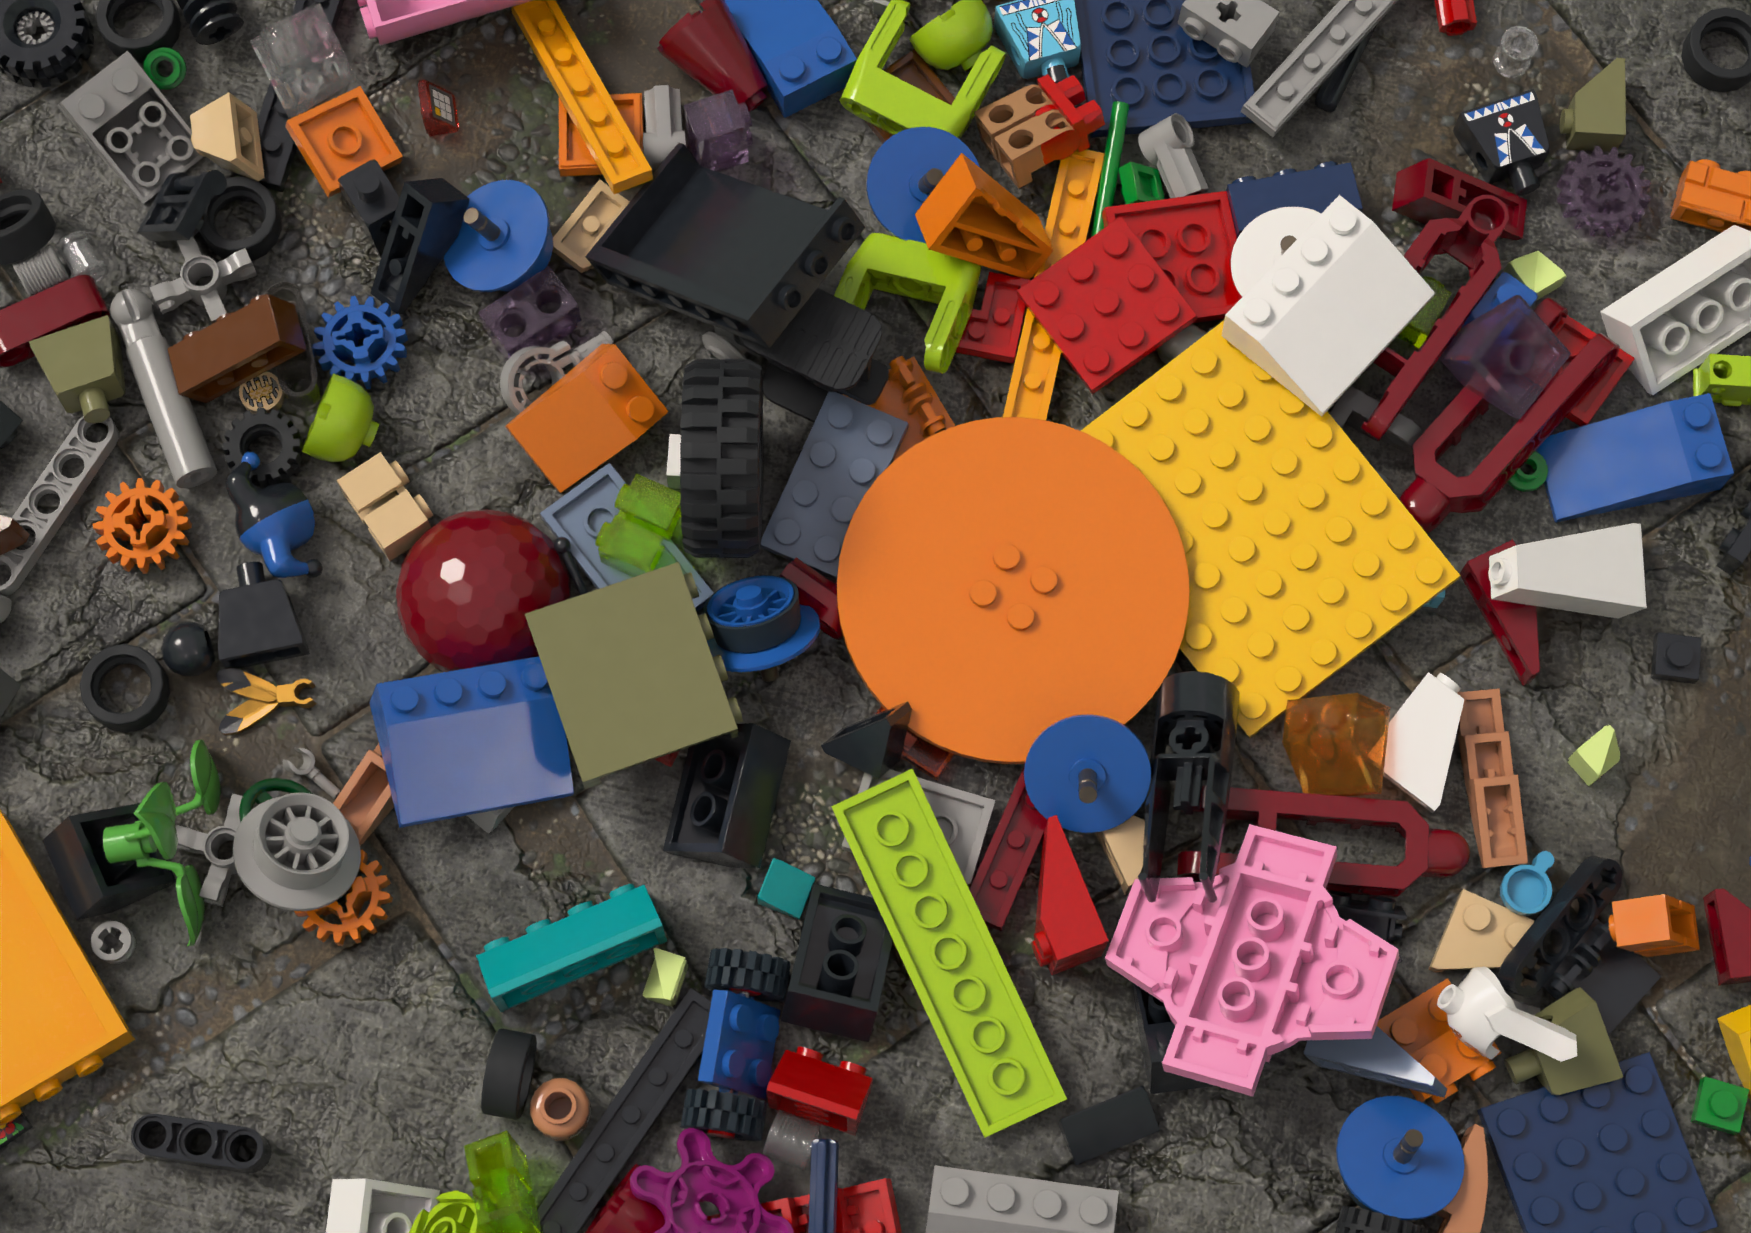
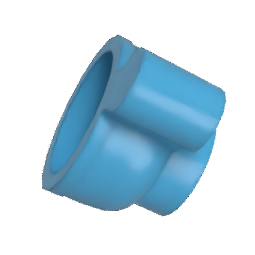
M1540 852L1532 860V865L1516 866L1504 876L1500 885V897L1504 906L1511 912L1522 916H1530L1543 910L1549 903L1552 896V884L1545 872L1554 864V857L1550 852Z

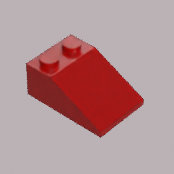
M1057 815L1048 818L1042 838L1035 940L1031 942L1040 967L1048 965L1051 975L1101 957L1109 941Z
M798 1046L796 1053L785 1050L766 1090L769 1108L856 1136L873 1084V1078L865 1076L867 1069L848 1061H841L839 1067L823 1062V1054L805 1047Z

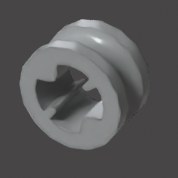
M107 921L100 924L94 930L91 936V947L93 952L104 962L121 964L133 955L136 948V939L133 932L124 924L117 921ZM116 931L122 932L119 940L123 943V947L118 952L112 948L111 954L105 953L108 946L103 942L104 938L108 934L115 937Z

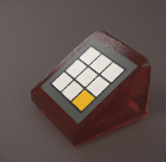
M419 80V99L426 133L429 136L458 132L459 123L454 95L450 91L427 80Z

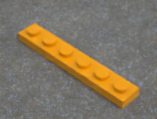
M533 0L511 7L513 16L613 194L653 180L652 168L556 0Z

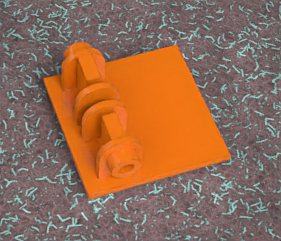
M900 356L889 363L891 369H889L888 381L878 400L868 405L908 422L909 427L894 460L926 438L955 426L914 356L905 360L904 356Z

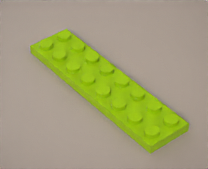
M913 768L831 806L984 1138L1066 1100L1067 1097Z

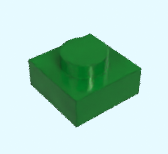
M1129 162L1119 168L1122 184L1121 192L1125 199V204L1164 199L1158 169L1135 162Z
M1706 1076L1701 1078L1691 1122L1732 1135L1739 1134L1749 1089Z

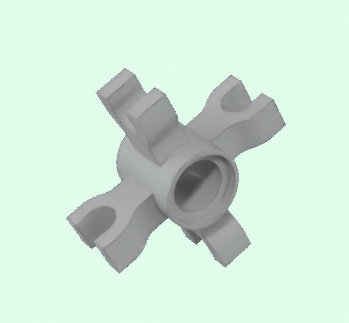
M194 236L190 240H177L185 259V263L180 271L181 277L173 281L156 284L150 287V290L162 314L172 311L182 303L192 299L197 305L206 308L213 324L219 316L227 313L222 302L227 293V285L235 281L252 278L257 275V272L246 248L216 263L211 257L202 255ZM205 276L213 277L207 285L195 286L200 278Z
M233 793L224 826L216 827L206 834L176 825L177 849L203 854L211 862L199 896L204 898L206 903L221 907L224 905L231 875L237 873L233 857L226 860L218 859L219 847L227 841H234L236 831L241 823L239 807L243 796Z

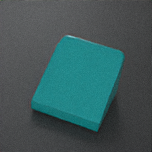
M773 858L758 894L757 902L759 905L800 920L816 877L784 861Z

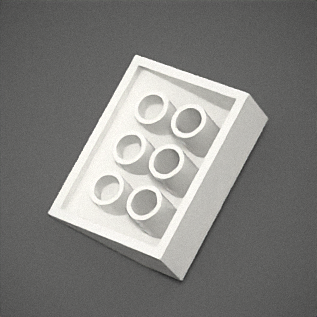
M1339 195L1225 315L1221 336L1322 417L1434 297L1435 292L1378 226Z

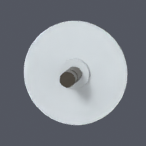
M1303 207L1278 208L1258 216L1243 229L1234 244L1231 255L1232 278L1241 297L1249 291L1321 213Z

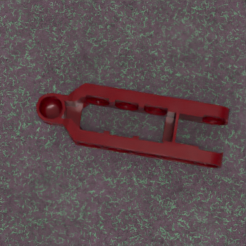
M1481 195L1475 197L1458 219L1442 218L1429 220L1404 254V258L1419 275H1421L1435 255L1448 254L1468 267L1470 279L1465 286H1461L1443 317L1437 319L1422 346L1417 352L1414 351L1408 360L1386 347L1373 361V363L1395 377L1372 415L1366 422L1364 421L1360 428L1377 441L1383 437L1462 328L1473 309L1493 285L1497 274L1502 268L1495 243L1509 220V211L1505 203L1495 196Z
M1552 298L1543 300L1413 444L1416 479L1402 493L1399 500L1426 534L1433 531L1450 512L1470 513L1482 511L1604 375L1616 359L1620 346L1604 334L1599 333L1587 343L1557 378H1554L1530 360L1543 347L1544 338L1560 322L1562 317L1566 319L1568 310ZM1517 374L1544 392L1469 476L1456 477L1437 463L1438 459L1452 444L1457 446L1461 441V434L1479 414L1484 415L1489 410L1491 400L1507 383L1511 385L1515 381Z
M1202 785L1200 810H1194V812L1204 813L1207 785ZM1230 787L1227 819L1253 821L1254 826L1276 831L1277 819L1306 821V825L1315 826L1317 822L1351 824L1350 829H1360L1362 825L1395 828V832H1399L1405 838V859L1399 865L1384 866L1335 862L1326 890H1337L1356 895L1397 898L1421 876L1435 878L1453 877L1469 861L1470 849L1463 836L1450 830L1429 829V824L1408 801ZM1185 851L1178 854V878L1192 877L1194 882H1201L1199 878L1201 851ZM1221 853L1215 876L1220 874V868L1235 863L1238 854Z

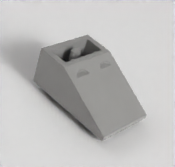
M128 51L57 105L86 142L142 204L160 191L164 181L170 174L185 172L204 157L193 148L191 142L192 130Z

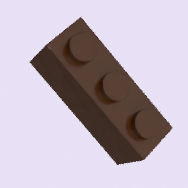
M271 294L256 296L250 300V304L235 312L219 316L212 325L200 331L186 334L182 341L167 348L179 395L208 403L306 351L295 304Z

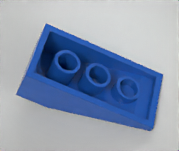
M725 0L768 83L767 90L784 118L846 87L857 58L836 24L818 0Z
M1710 393L1664 402L1548 436L1536 450L1545 459L1548 466V475L1544 485L1555 522L1720 490L1734 474Z

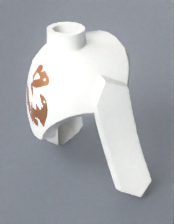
M1485 966L1472 968L1458 987L1454 984L1448 985L1438 997L1437 1006L1447 1013L1448 1025L1455 1036L1474 1052L1492 1060L1500 1052L1492 1046L1493 1042L1500 1035L1529 1046L1560 1062L1577 1057V1040L1574 1033L1534 1016L1540 1012V1008L1511 998L1505 993L1495 974Z

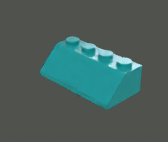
M633 883L621 886L609 893L611 899L594 905L592 901L581 903L567 911L569 916L554 923L551 922V919H544L528 926L525 929L526 935L512 941L507 936L501 937L486 944L483 947L485 952L476 955L490 997L499 1011L508 1010L667 942L663 925L645 885L635 888Z

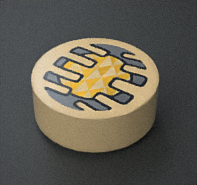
M267 371L240 385L239 388L240 399L247 411L250 410L252 414H257V408H265L267 413H271L272 409L278 411L284 402L285 393L281 382L274 374Z

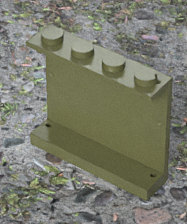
M679 562L525 614L585 789L602 784L601 777L730 733L732 739L738 737L736 724L743 722L738 702L735 696L728 699L721 683L729 680L721 655L712 657L707 643L708 640L714 639L706 613L697 615L692 599L699 597L691 572L682 573Z

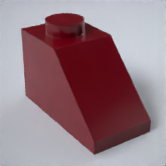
M1724 888L1714 889L1703 897L1718 986L1751 982V909Z

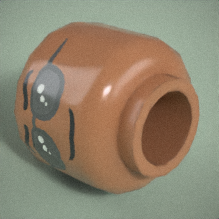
M553 1078L542 1083L535 1090L530 1101V1115L536 1128L545 1137L555 1141H566L579 1136L586 1129L591 1118V1103L585 1090L576 1082L567 1078Z

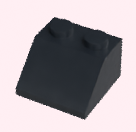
M140 803L68 816L42 840L76 920L115 912L176 882L171 870L152 866L138 867L136 860L110 863L106 858L103 846L104 829L106 827L132 824L139 819L134 815V812ZM158 848L156 852L149 854L151 858L165 860Z

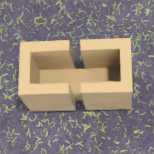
M381 452L337 480L342 493L362 522L366 523L369 527V532L389 561L410 549L431 528L428 519L434 515L420 494L412 498L404 487L410 480L399 463L395 460L389 464Z

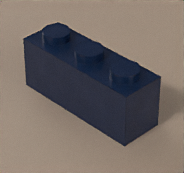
M1334 161L1324 162L1315 166L1314 169L1297 172L1296 169H1285L1275 173L1272 177L1256 179L1254 176H1245L1236 179L1232 184H1228L1226 188L1237 238L1243 229L1255 218L1278 208L1303 207L1322 214L1340 195L1362 212L1363 209L1351 162L1339 165Z

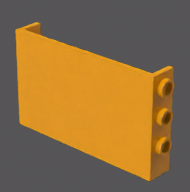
M0 809V1126L16 1119L22 1113L21 1107L35 1099L41 1102L53 1097L63 1089L61 1085L63 1082L75 1075L85 1077L95 1072L104 1064L102 1059L136 1039L8 817Z

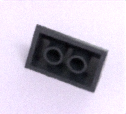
M754 723L736 724L738 737L732 739L730 733L689 747L663 851L730 868H760L773 813L776 808L783 772L787 763L791 740Z

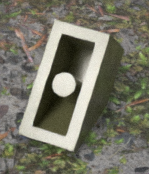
M1616 58L1575 93L1567 109H1562L1560 133L1566 134V149L1616 152L1626 135L1625 58Z

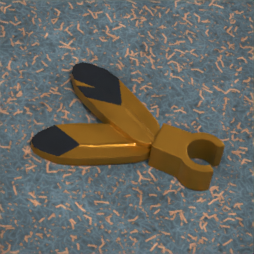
M235 668L222 669L216 673L217 680L225 689L250 699L225 715L219 726V731L224 735L239 734L251 728L274 712L279 705L281 707L300 706L301 708H311L317 704L310 697L305 700H300L298 697L299 692L303 688L310 687L313 689L316 686L309 679H299L292 684L278 685L276 687L262 678Z

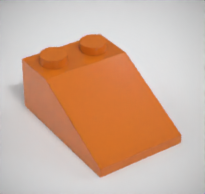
M601 344L505 427L555 489L561 493L637 440L669 411L615 344Z

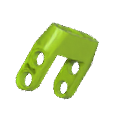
M891 0L855 63L840 98V103L850 113L892 135L914 127H932L949 132L960 139L975 116L974 112L979 109L1006 58V52L991 45L988 50L980 53L952 105L882 70L905 30L904 21L910 9V3L905 0Z
M871 233L848 262L834 296L863 310L866 308L873 289L939 304L924 339L926 346L924 367L926 370L944 374L952 362L972 313L981 265L929 250L926 243L909 239L906 241L882 233Z

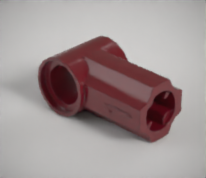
M796 557L792 562H789L780 574V577L791 580L797 586L800 605L810 606L816 611L820 620V630L828 636L840 640L843 634L837 607V582L835 584Z

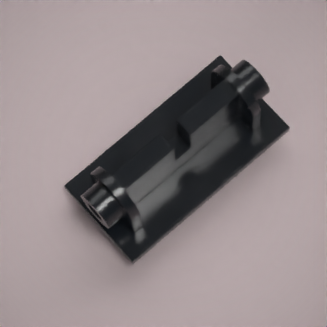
M1327 890L1333 899V905L1340 918L1345 921L1351 919L1361 924L1362 927L1389 944L1392 943V940L1401 941L1403 925L1402 923L1395 922L1396 919L1406 920L1407 915L1402 906L1396 905L1397 901L1395 899L1384 896H1370L1369 902L1352 900V895L1347 892Z

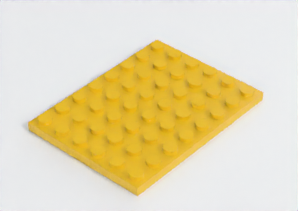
M1222 321L1081 431L1104 442L1123 455L1146 477L1167 506L1184 547L1189 573L1188 618L1179 649L1197 672H1208L1221 676L1236 686L1240 692L1237 723L1250 739L1460 578V574L1327 411L1321 417L1221 335L1224 321Z

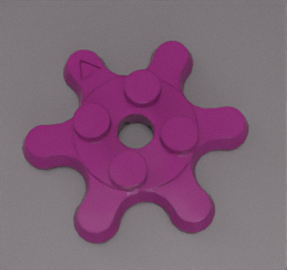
M688 1128L679 1134L677 1152L681 1160V1167L678 1170L663 1172L653 1166L643 1165L637 1167L630 1176V1188L633 1195L640 1200L655 1205L664 1216V1226L654 1233H794L792 1225L788 1220L767 1212L761 1206L758 1199L760 1188L768 1184L774 1176L775 1170L771 1160L763 1154L751 1153L739 1164H723L713 1155L708 1136L699 1129ZM706 1201L714 1204L719 1209L720 1218H712L708 1221L707 1215L701 1210L700 1202Z

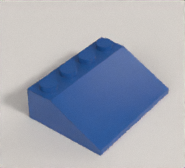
M539 656L376 684L369 704L399 828L573 796L574 789L567 737Z

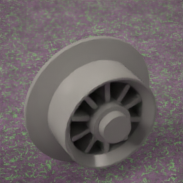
M291 793L259 804L243 818L233 841L234 865L244 885L256 897L280 909L309 911L330 905L349 890L356 879L360 867V844L353 827L334 804L315 794Z

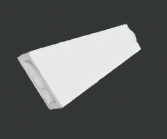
M1631 523L1515 545L1489 557L1488 576L1491 585V599L1611 618H1621L1647 608L1641 524Z

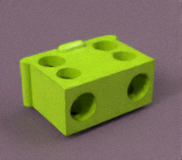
M1709 354L1699 368L1693 369V396L1710 393L1713 403L1737 407L1742 404L1751 405V356Z

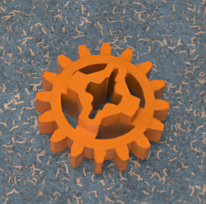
M143 478L137 479L136 488L130 489L125 482L120 483V490L122 492L120 495L116 496L110 492L105 494L110 502L108 508L104 506H97L96 512L103 518V521L93 523V529L96 533L103 535L96 540L97 545L102 551L108 550L105 556L112 564L121 559L120 565L127 572H130L134 565L137 564L143 574H147L149 564L154 562L161 570L165 569L163 558L169 555L177 560L180 556L175 549L176 545H188L189 543L186 535L182 533L183 530L192 528V523L188 517L183 516L189 511L184 501L177 502L179 495L173 488L164 492V486L159 480H155L150 488L147 487ZM152 501L163 505L169 514H165L163 510L155 511ZM145 517L150 523L143 524V521H145ZM142 528L139 535L136 529ZM116 538H121L122 541H130L133 551L122 547Z
M360 850L359 872L363 873L366 877H356L349 888V893L346 895L347 902L345 903L347 912L337 900L319 909L294 911L298 917L309 916L302 924L308 932L319 927L316 937L323 943L329 938L330 934H333L334 942L337 946H343L345 936L350 935L357 944L361 943L360 931L366 929L368 932L375 934L377 930L372 923L375 918L387 920L388 918L387 913L381 908V904L391 903L393 900L389 893L382 891L383 888L391 884L390 879L387 875L376 877L382 866L377 860L366 865L368 855L363 850ZM371 899L367 910L360 917L359 912L364 902ZM334 914L339 917L342 924L326 922L318 915Z

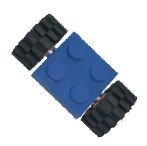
M715 948L710 951L704 987L712 991L713 994L698 1081L718 1087L719 1091H708L705 1089L687 1090L681 1128H696L703 1131L707 1136L725 1139L762 1141L768 1103L760 1099L766 1100V1090L772 1077L771 1065L775 1041L779 1033L780 1010L754 999L762 1002H768V1000L772 1002L785 1001L791 967L789 961L780 957H772L770 954H758L756 951L750 950L746 952L742 949Z

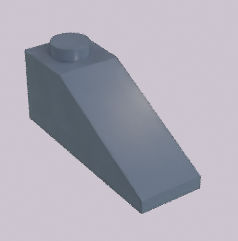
M1376 1026L1372 1039L1307 1040L1304 1055L1316 1066L1445 1098L1447 1088L1378 1026Z

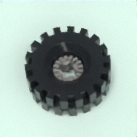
M0 0V71L2 73L5 72L8 78L15 83L21 78L25 86L33 88L35 80H39L44 88L51 87V79L55 77L59 79L60 83L69 80L66 72L70 69L77 74L82 69L79 59L83 58L88 61L91 55L87 44L94 45V36L90 30L93 27L81 1ZM41 26L46 33L42 34L41 38L36 41L33 39L32 34L36 33V27Z

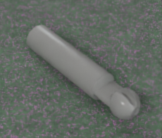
M135 288L124 289L117 293L112 300L110 306L111 317L118 325L125 343V354L175 484L179 488H191L206 483L217 474V468L190 399L178 393L167 349L169 345L166 338L162 337L153 314V304L144 292Z

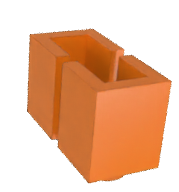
M1666 894L1612 902L1613 915L1609 916V931L1613 941L1617 942V947L1631 952L1634 951V953L1646 957L1700 950L1694 905L1682 900L1678 901V899Z

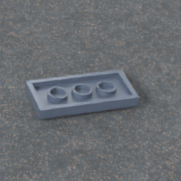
M828 392L762 536L760 548L790 561L797 557L818 573L837 580L839 557L852 516L863 496L877 477L894 461L909 427L908 422L837 392Z
M610 463L540 513L541 519L556 538L566 537L571 543L569 551L572 558L597 589L679 562L682 573L691 572L699 593L698 598L692 599L696 612L702 609L709 597L714 594Z

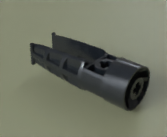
M1188 671L1173 674L1163 680L1158 691L1150 758L1151 782L1145 804L1143 872L1138 875L1147 900L1151 903L1156 901L1161 874L1172 789L1170 781H1176L1174 810H1183L1184 814L1192 815L1194 810H1200L1203 780H1207L1199 878L1208 901L1213 903L1217 900L1213 883L1218 862L1220 861L1222 839L1227 820L1240 692L1227 679L1208 672ZM1167 745L1170 746L1173 754H1166ZM1216 751H1220V757H1217Z

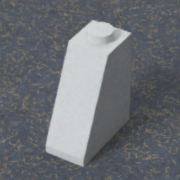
M1428 672L1363 755L1362 760L1433 813L1441 803L1464 698L1458 695L1461 687L1443 673H1439L1437 677H1434Z

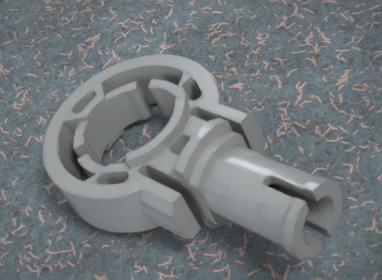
M603 331L598 336L573 350H570V345L565 341H560L549 348L530 346L520 349L507 360L501 373L500 388L505 403L517 415L525 410V405L529 406L533 403L524 392L522 387L524 375L516 373L518 368L527 371L535 364L540 363L544 365L551 374L553 386L601 344H612L614 341L607 332Z

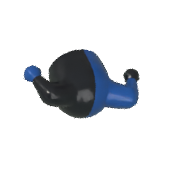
M246 452L241 459V464L230 473L225 481L228 495L236 509L234 523L239 540L245 548L263 557L267 569L274 577L287 578L307 575L309 578H315L320 576L323 570L320 561L311 559L305 563L291 555L292 550L307 543L314 533V513L309 500L299 488L291 483L282 482L262 489L256 487L251 482L249 475L251 470L258 468L260 458L254 452Z

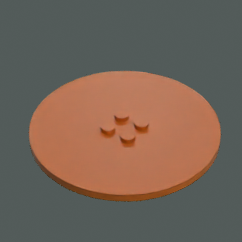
M996 417L971 421L936 433L908 449L877 477L863 496L846 531L839 557L837 607L840 626L848 653L868 690L885 710L908 701L912 708L908 730L919 738L958 756L982 762L1025 764L1029 749L1036 738L1052 724L1068 717L1099 715L1126 725L1149 703L1166 678L1183 640L1188 618L1189 573L1185 551L1176 524L1156 489L1131 462L1104 442L1066 425L1042 419Z

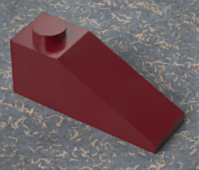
M1427 158L1397 172L1392 211L1427 224L1429 220L1458 219L1475 197L1492 195L1503 201L1509 211V220L1500 237L1519 240L1523 238L1527 199L1431 158Z
M1512 539L1467 561L1459 574L1520 682L1525 686L1531 683L1540 672L1536 606L1491 599V585L1488 576L1489 557L1515 546L1516 544Z

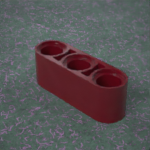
M79 275L0 310V367H10L34 357L35 354L30 347L29 341L106 315L110 317V312L94 278L91 275Z

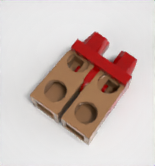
M1046 74L1037 79L1038 85L1026 86L974 112L981 141L996 161L1000 162L1001 167L1018 189L1032 182L1031 173L1054 160L1068 158L1076 150L1080 153L1090 148L1088 134L1105 125L1103 112L1095 100H1091L1077 108L1074 107L1086 100L1084 89L1074 75L1055 83Z

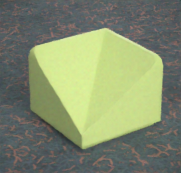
M1540 251L1516 258L1509 262L1504 269V272L1509 273L1536 292L1539 296L1537 300L1561 287L1567 277L1561 268Z
M1611 725L1604 726L1568 758L1569 765L1588 786L1599 779L1620 760L1615 730Z
M654 948L655 959L643 991V997L673 1007V1005H676L688 970L687 960L683 956Z

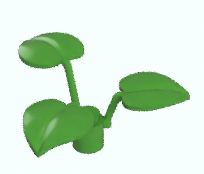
M204 740L195 741L190 756L191 775L197 791L192 801L176 807L169 784L167 782H159L147 793L134 812V815L139 819L132 824L106 827L103 832L104 852L110 863L136 860L138 867L152 866L171 870L175 873L177 877L176 891L178 902L190 938L187 946L195 945L204 920L205 901L204 898L199 896L202 884L192 864L186 865L184 868L181 863L166 860L172 859L177 851L176 816L202 805L206 814L212 815L219 806L221 795L220 779L216 765ZM158 848L165 860L151 858L149 854L156 852Z

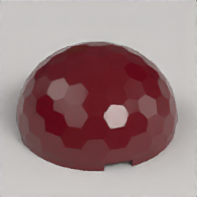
M473 510L449 516L428 529L412 546L402 563L396 587L398 616L405 636L420 656L442 672L538 657L539 654L525 614L571 598L570 576L561 554L555 551L553 542L543 531L530 521L517 515L495 510Z

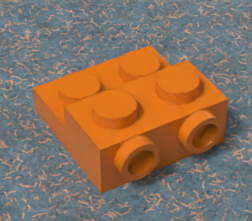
M1448 978L1379 1019L1377 1026L1447 1088L1445 1098L1410 1089L1417 1101L1423 1102L1431 1097L1435 1105L1459 1091L1454 1082L1467 1074L1475 1081L1496 1068L1491 1059L1474 1052L1455 1036L1448 1025L1447 1013L1437 1006L1440 993L1445 987L1451 985ZM1493 1042L1492 1046L1499 1050L1495 1042Z

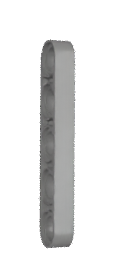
M84 416L77 421L12 516L24 529L33 530L36 534L34 544L28 549L19 550L15 548L0 555V565L9 566L11 569L10 579L6 584L0 586L1 595L7 597L21 586L116 446L119 439V431L110 417L100 422L108 426V434L103 441L97 443L89 442L86 439L87 429L95 423L86 422ZM72 458L82 459L84 461V470L79 476L67 478L62 475V467L67 460ZM53 493L60 497V505L54 512L43 514L38 511V502L42 496Z

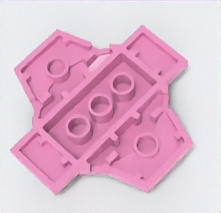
M1249 824L1236 862L1220 868V874L1215 876L1213 888L1217 900L1213 903L1208 901L1202 883L1194 882L1192 877L1160 878L1156 901L1152 903L1147 900L1139 879L1134 880L1105 960L1108 967L1164 1003L1165 1009L1175 1025L1162 1062L1165 1072L1253 1097L1265 1062L1269 1063L1272 1054L1281 1052L1299 1041L1373 1038L1399 960V949L1353 920L1345 921L1339 917L1333 905V899L1326 890L1337 858L1336 846Z

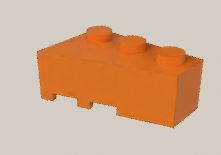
M963 153L959 155L915 213L929 250L1030 280L1054 251L1039 216Z

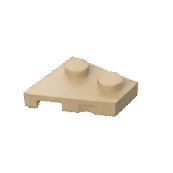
M599 179L553 237V252L581 273L594 268L585 256L630 201L619 193L613 194L610 187Z
M1463 889L1458 896L1428 970L1443 972L1444 970L1470 969L1471 971L1474 967L1483 966L1489 969L1500 968L1504 959L1535 920L1515 914L1508 908Z

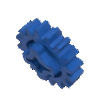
M351 296L350 306L346 308L337 301L334 303L337 311L334 316L328 313L321 315L326 327H315L314 333L320 342L313 344V348L317 356H322L318 360L322 370H330V376L334 373L351 379L354 382L362 380L366 389H371L372 379L375 377L383 384L388 382L385 372L388 369L399 372L400 367L396 357L406 358L408 354L405 346L402 345V343L408 341V336L405 329H400L403 325L400 315L395 314L391 316L390 305L386 302L379 308H376L374 297L371 296L367 298L365 305H359L356 296ZM366 319H370V320L376 321V322H378V323H380V324L373 325V324H371L370 322H368ZM365 338L363 340L364 345L357 347L359 343L358 340ZM343 360H350V361L353 362L356 366H351V365L345 364V363L342 362V361H343Z

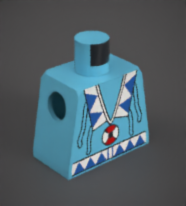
M1016 0L996 6L994 17L995 30L1022 78L1029 79L1048 74L1055 83H1058L1069 77L1067 68L1074 67L1079 63L1081 51L1074 0Z

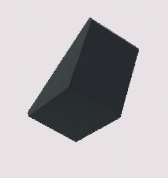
M907 701L889 710L846 726L823 743L821 747L826 754L879 779L901 759L912 708Z

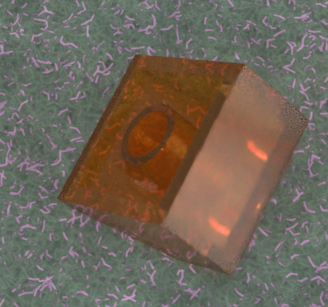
M1359 693L1287 700L1282 743L1303 793L1346 797L1382 794L1391 707Z

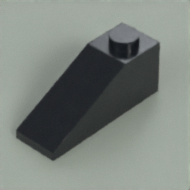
M443 178L404 182L371 294L383 304L385 302L388 303L394 313L404 314L458 237L470 199Z

